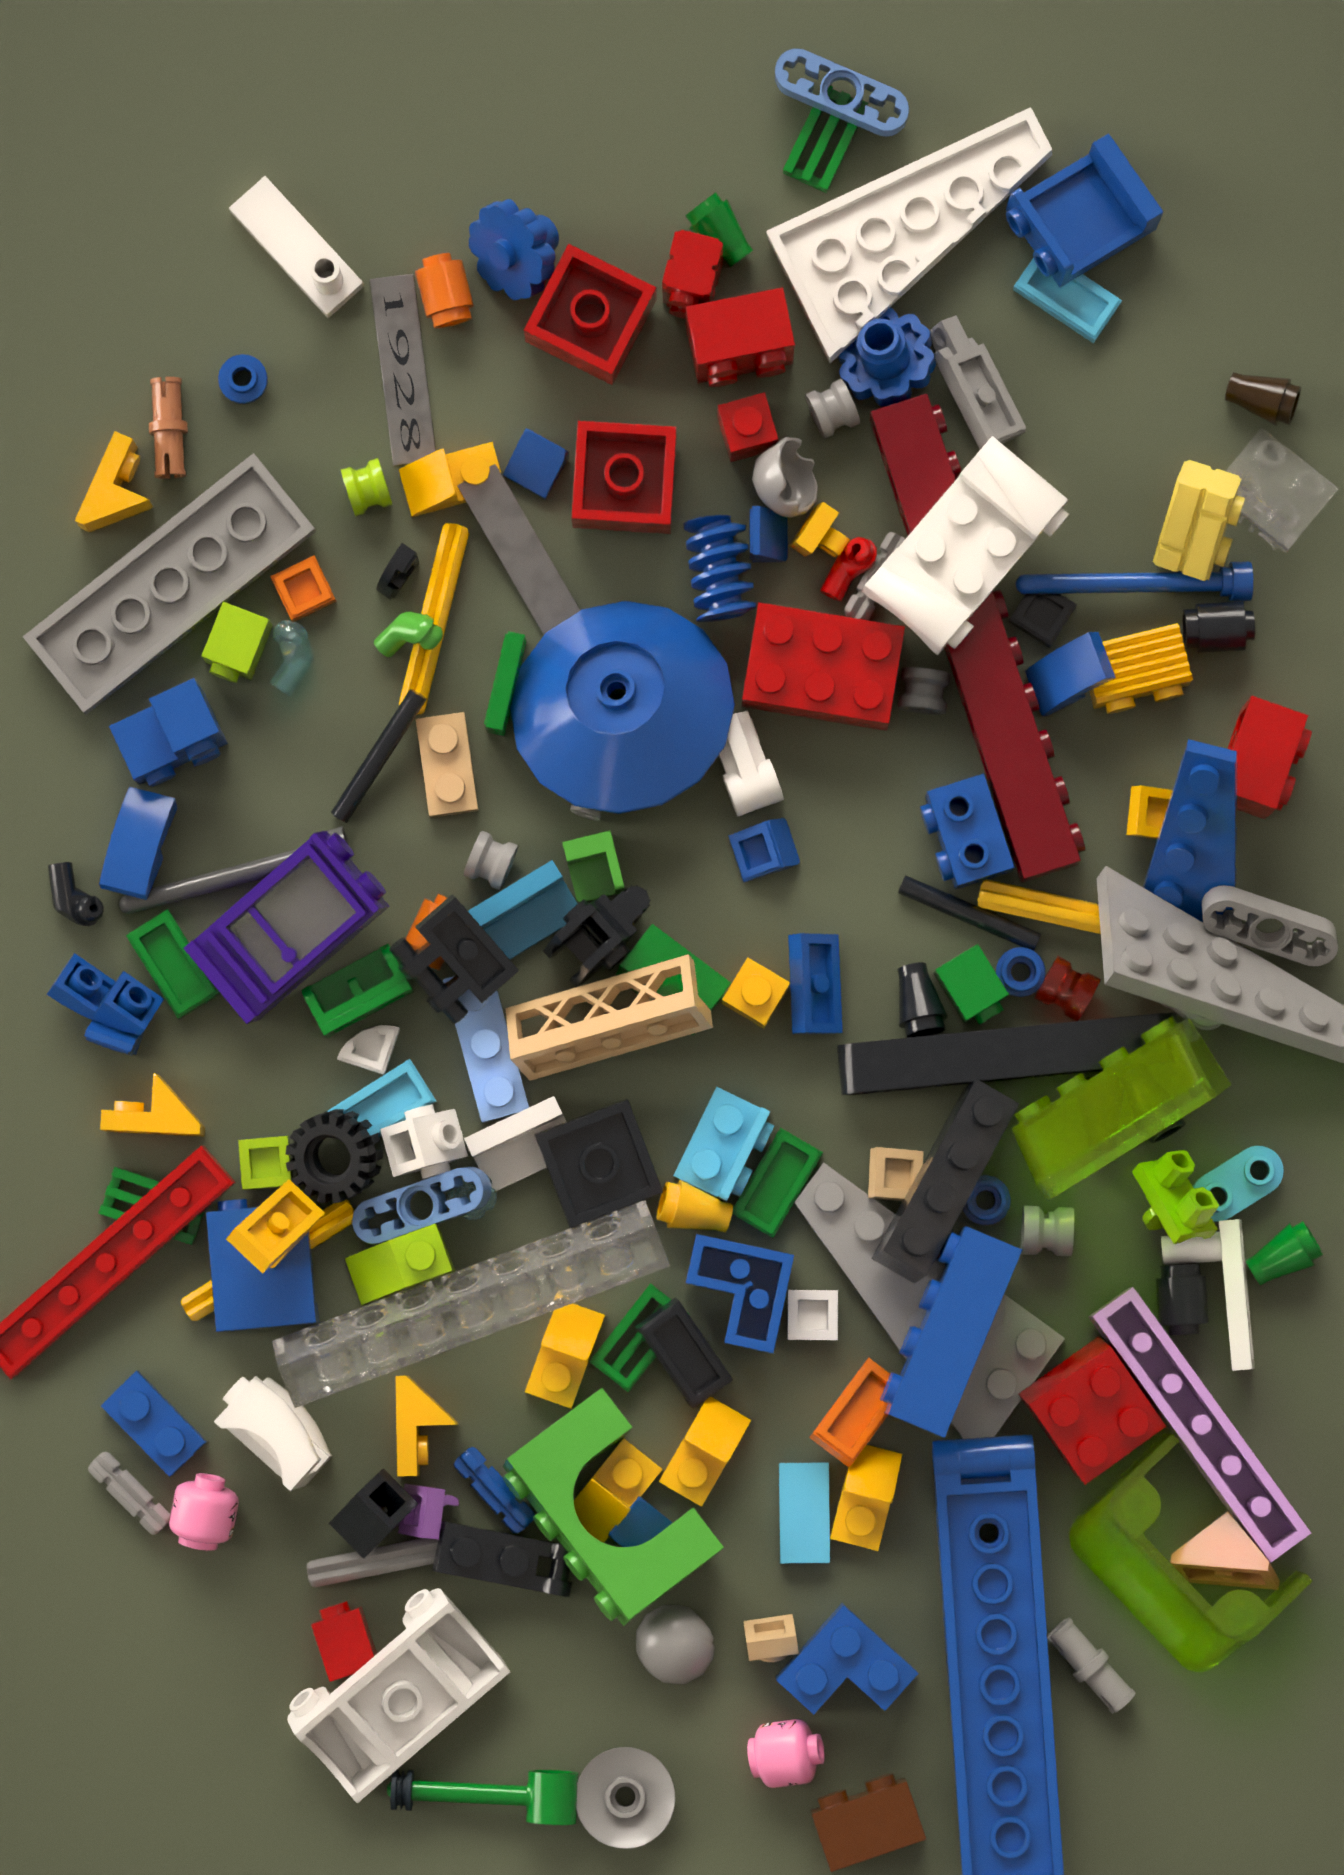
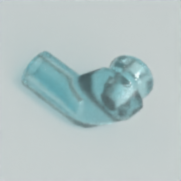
M283 620L274 627L272 636L273 640L280 645L284 662L270 681V684L286 695L291 696L311 666L313 653L305 628L300 623Z

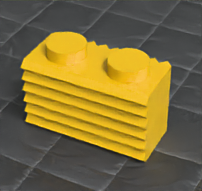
M1176 623L1103 641L1102 643L1116 678L1089 692L1093 708L1097 709L1105 706L1107 714L1118 713L1136 707L1134 699L1153 695L1155 702H1162L1183 696L1182 687L1189 686L1193 678L1179 624Z

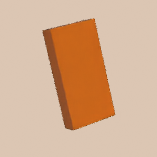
M868 1358L809 1437L848 1468L854 1463L888 1416V1414L884 1413L888 1403L881 1401L880 1397L890 1373Z

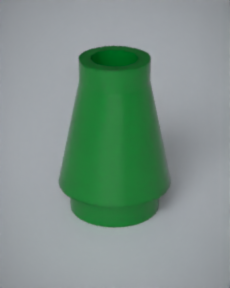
M717 192L685 215L692 225L688 228L694 233L718 238L723 243V259L729 267H732L753 251L743 234L728 199L723 201Z
M1301 1221L1295 1226H1292L1291 1223L1286 1225L1255 1255L1245 1261L1261 1286L1270 1280L1315 1266L1314 1260L1323 1256V1252L1305 1222Z

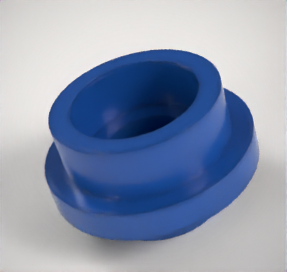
M240 354L225 361L219 371L218 382L222 393L230 401L238 404H248L258 400L263 395L267 387L268 376L265 367L258 359L250 355ZM241 370L248 371L252 375L250 383L246 386H238L234 383L235 374Z
M1017 947L1008 950L1001 956L996 965V974L1009 995L1025 997L1035 993L1043 984L1045 965L1041 957L1033 950ZM1021 963L1028 967L1029 977L1026 981L1019 982L1013 979L1011 976L1013 965Z
M989 1175L980 1176L962 1210L974 1223L980 1225L997 1223L1005 1217L1010 1208L1011 1198L1009 1190L996 1177ZM981 1191H988L994 1196L995 1203L989 1210H983L977 1206L976 1197Z

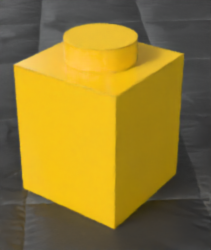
M747 957L723 997L722 1004L764 1029L787 992L790 982Z

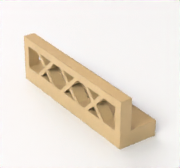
M689 954L505 1008L510 1059L529 1081L713 1028L711 1010L698 995L695 964ZM678 974L682 975V992L665 997L656 993L666 978ZM632 988L639 992L632 1004L627 1008L616 1010L610 1006L620 991ZM583 1002L593 1005L583 1021L571 1024L564 1020L574 1005ZM538 1015L548 1019L537 1034L523 1038L521 1020Z

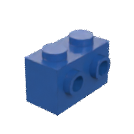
M984 773L927 791L925 795L927 804L920 806V811L927 833L937 832L942 851L935 853V857L943 881L952 879L954 888L957 890L1013 871L1015 867Z

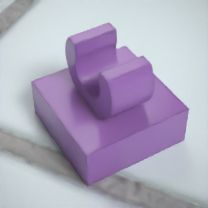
M405 1484L404 1489L419 1504L399 1524L398 1533L439 1540L443 1507L445 1505L458 1506L459 1499L451 1495H445V1489Z

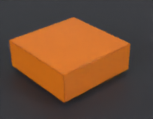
M315 555L270 576L292 623L337 602Z

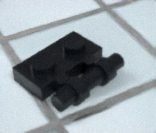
M453 894L415 926L428 941L420 949L415 950L403 937L389 949L401 963L398 969L408 980L414 978L429 995L427 1002L437 1013L442 1011L453 1024L462 1020L468 1013L465 1006L458 1000L468 989L483 1003L519 971ZM439 956L456 973L446 983L429 966Z

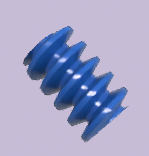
M729 515L704 516L684 522V530L696 534L686 541V549L691 552L700 553L688 560L689 569L702 572L691 580V586L695 590L705 592L694 599V607L699 610L708 611L696 618V622H713L737 618L755 609L756 602L741 599V594L753 589L754 584L741 581L738 575L751 569V563L736 561V556L749 550L748 544L734 542L733 536L746 531V525L731 522V516Z

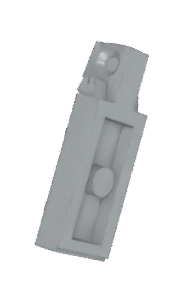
M957 315L937 323L929 330L935 349L936 363H938L937 366L979 449L981 450L992 436L1003 444L1025 433L1026 426L985 344L978 345L972 337H967Z

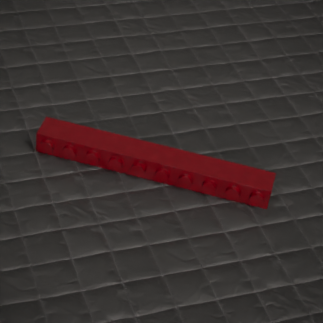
M928 394L873 410L869 418L907 537L962 472L955 451L946 452L941 434L948 432L942 409L939 404L931 406ZM999 589L992 591L967 620L974 627L956 649L947 644L944 650L1020 882L1024 883L1077 866L1081 861L1079 853L1086 849L1078 824L1073 823L1069 825L1063 808V806L1070 804L1068 791L1062 776L1053 777L1048 759L1055 757L1053 746L1047 730L1038 731L1033 716V712L1039 711L1037 697L1031 682L1022 683L1017 666L1024 664L1023 655L1016 636L1007 637L1002 619L1008 618L1009 615L1004 597Z

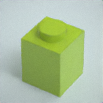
M222 602L201 655L207 664L212 665L209 673L233 683H237L239 676L252 680L273 627L270 620L237 606Z

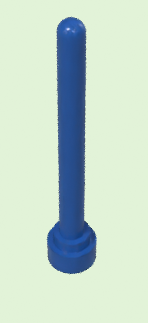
M1250 561L1230 562L1229 567H1220L1219 572H1212L1209 580L1206 581L1184 575L1182 572L1023 574L1017 578L1015 586L1022 594L1219 591L1220 596H1229L1230 601H1251L1253 596V567Z

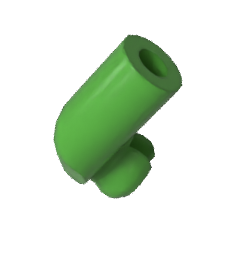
M411 611L404 612L375 638L374 645L386 657H392L406 642L412 644L419 643L423 649L432 650L441 641L443 631L441 627L433 624L434 619L426 614Z

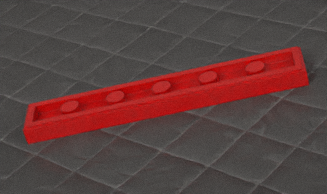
M204 1145L194 1151L0 1322V1368L10 1379H14L236 1183Z

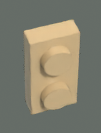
M460 712L416 719L429 817L479 811L465 713Z

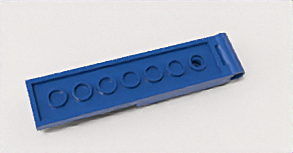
M1033 1435L932 1441L962 1875H1064ZM986 1523H992L997 1528V1536L991 1542H984L979 1536L981 1526Z

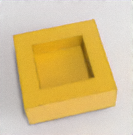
M1142 785L1131 786L1126 835L1158 839L1172 790Z

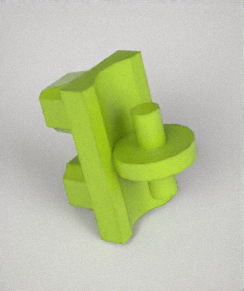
M1185 1150L1167 1152L1158 1160L1141 1162L1132 1171L1151 1206L1144 1213L1142 1221L1149 1230L1164 1228L1174 1244L1194 1237L1208 1239L1218 1230L1211 1217L1219 1207V1204L1211 1191L1204 1187L1193 1188L1188 1177L1193 1173L1195 1163Z

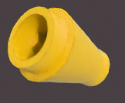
M679 1180L677 1184L666 1182L659 1199L656 1219L667 1222V1228L717 1230L725 1233L731 1221L733 1204L723 1202L682 1180Z

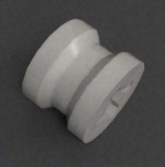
M842 379L832 382L830 389L821 393L813 390L805 394L813 420L824 439L833 436L835 430L843 425L854 427L860 424L856 406Z
M481 831L473 846L463 875L470 879L481 877L488 880L492 888L501 890L513 865L519 846L512 842L501 844L494 841L490 833Z

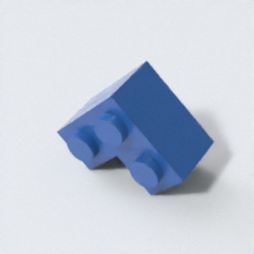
M195 678L149 698L151 707L109 726L134 781L138 785L147 782L149 787L160 785L176 776L174 769L187 762L192 761L194 766H199L221 755L219 748L228 744L209 701Z
M696 1234L686 1284L734 1294L724 1343L774 1353L794 1255Z
M841 1603L802 1646L799 1654H795L775 1678L779 1684L814 1715L847 1677L886 1711L919 1673L847 1606Z

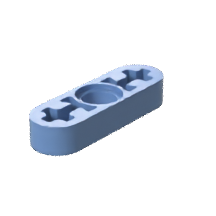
M804 49L788 50L776 62V85L783 94L879 136H893L899 133L907 123L909 113L908 101L897 89ZM798 62L805 65V74L818 80L820 70L826 72L827 74L821 81L820 94L815 95L811 93L814 90V82L800 78L796 84L790 83L789 73L784 70L785 67L794 68ZM838 80L850 82L856 90V96L853 101L846 105L833 103L827 94V90L833 82ZM864 90L872 92L869 96V103L883 107L887 101L893 102L895 104L894 112L899 115L898 119L889 117L886 123L880 122L878 120L879 112L865 105L864 115L857 113L856 111L860 108L863 101Z
M456 1168L363 1201L353 1213V1229L356 1235L366 1243H383L432 1224H439L481 1209L487 1204L491 1196V1183L488 1176L479 1168ZM461 1177H463L465 1182H474L476 1191L470 1193L471 1202H469L467 1197L446 1200L443 1192L461 1187L463 1185ZM418 1191L426 1192L433 1201V1211L425 1220L417 1218L410 1208L411 1198ZM374 1210L377 1214L397 1210L400 1219L383 1223L381 1231L379 1228H370L368 1225V1219L374 1217Z

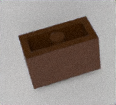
M889 1773L866 1781L867 1791L848 1797L846 1789L817 1799L820 1807L810 1811L831 1872L926 1840L905 1778L895 1780L894 1774Z

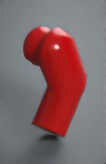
M856 537L850 540L841 554L837 556L820 592L835 601L842 602L852 581L875 564L877 559L875 544L863 537Z

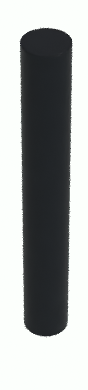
M413 689L408 691L332 809L331 813L335 817L348 823L427 700L423 695Z
M905 875L898 891L903 896L1033 951L1041 936V933Z

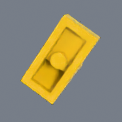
M114 431L76 516L75 522L80 529L92 532L153 508L149 499L121 487L123 481L129 483L132 480L140 462V455L135 454L138 447L132 438Z
M493 441L445 454L443 448L400 468L399 473L411 516L416 517L466 503L457 485L464 481L470 485L483 484L489 477L490 466L496 464L501 472Z
M157 1073L153 1074L151 1112H144V1103L115 1101L114 1110H101L100 1130L105 1132L205 1136V1126Z
M288 1179L235 1227L226 1240L263 1274L269 1267L275 1268L323 1217L325 1212Z
M558 1298L542 1339L541 1348L525 1392L572 1409L605 1315Z
M408 1375L396 1376L397 1476H419L420 1465H429L428 1435H419V1426L459 1424Z
M710 1396L702 1405L659 1482L702 1507L724 1467L729 1462L751 1419Z
M623 1438L574 1500L575 1511L583 1527L594 1538L604 1543L609 1537L610 1531L615 1525L618 1526L631 1510L630 1506L639 1496L643 1495L662 1471V1468Z
M870 1445L864 1447L854 1463L849 1468L847 1467L830 1539L879 1551L890 1503L892 1504L903 1454Z

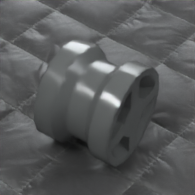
M902 668L901 680L905 683V691L899 697L898 709L921 714H946L947 702L943 699L944 688L950 683L951 674L929 668Z

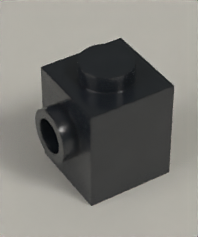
M383 1468L344 1506L329 1524L364 1559L419 1503Z

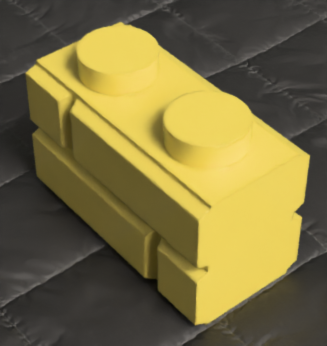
M1188 460L1184 462L1176 480L1152 561L1156 566L1174 572L1182 571L1184 575L1202 581L1209 580L1215 565L1225 566L1233 539L1224 536L1228 524L1237 526L1246 499L1237 495L1241 482L1240 477L1220 469L1212 470L1210 466Z

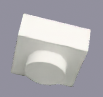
M788 1290L787 1340H838V1290Z

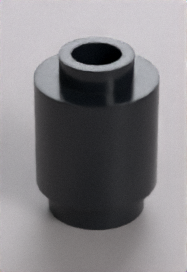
M1243 601L1195 604L1194 609H1183L1182 631L1185 649L1196 648L1197 653L1245 650L1246 640L1255 639L1253 610L1245 611Z
M1200 1264L1160 1266L1161 1278L1156 1279L1158 1322L1161 1326L1169 1325V1335L1199 1334V1324L1209 1323L1206 1276H1201Z

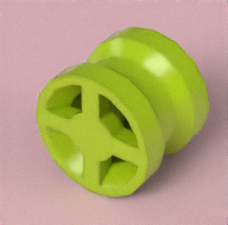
M378 458L369 460L364 468L355 470L352 467L341 469L355 517L365 514L367 508L374 505H379L383 508L393 505Z

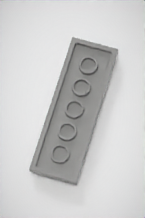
M253 453L26 633L23 638L83 713L87 715L219 610L222 602H229L313 535L316 530Z

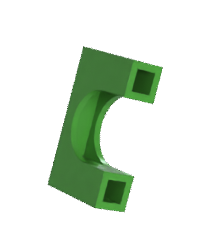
M601 1388L508 1457L502 1466L507 1472L503 1476V1480L518 1500L521 1501L526 1497L536 1510L537 1514L533 1516V1519L545 1537L550 1541L556 1537L568 1554L563 1559L571 1572L580 1581L587 1578L598 1592L594 1596V1600L602 1613L610 1621L617 1618L624 1626L718 1555L724 1547L694 1507L651 1540L632 1547H616L605 1544L594 1538L583 1527L576 1514L573 1500L574 1486L578 1474L589 1463L627 1436L632 1429L624 1415L604 1389Z

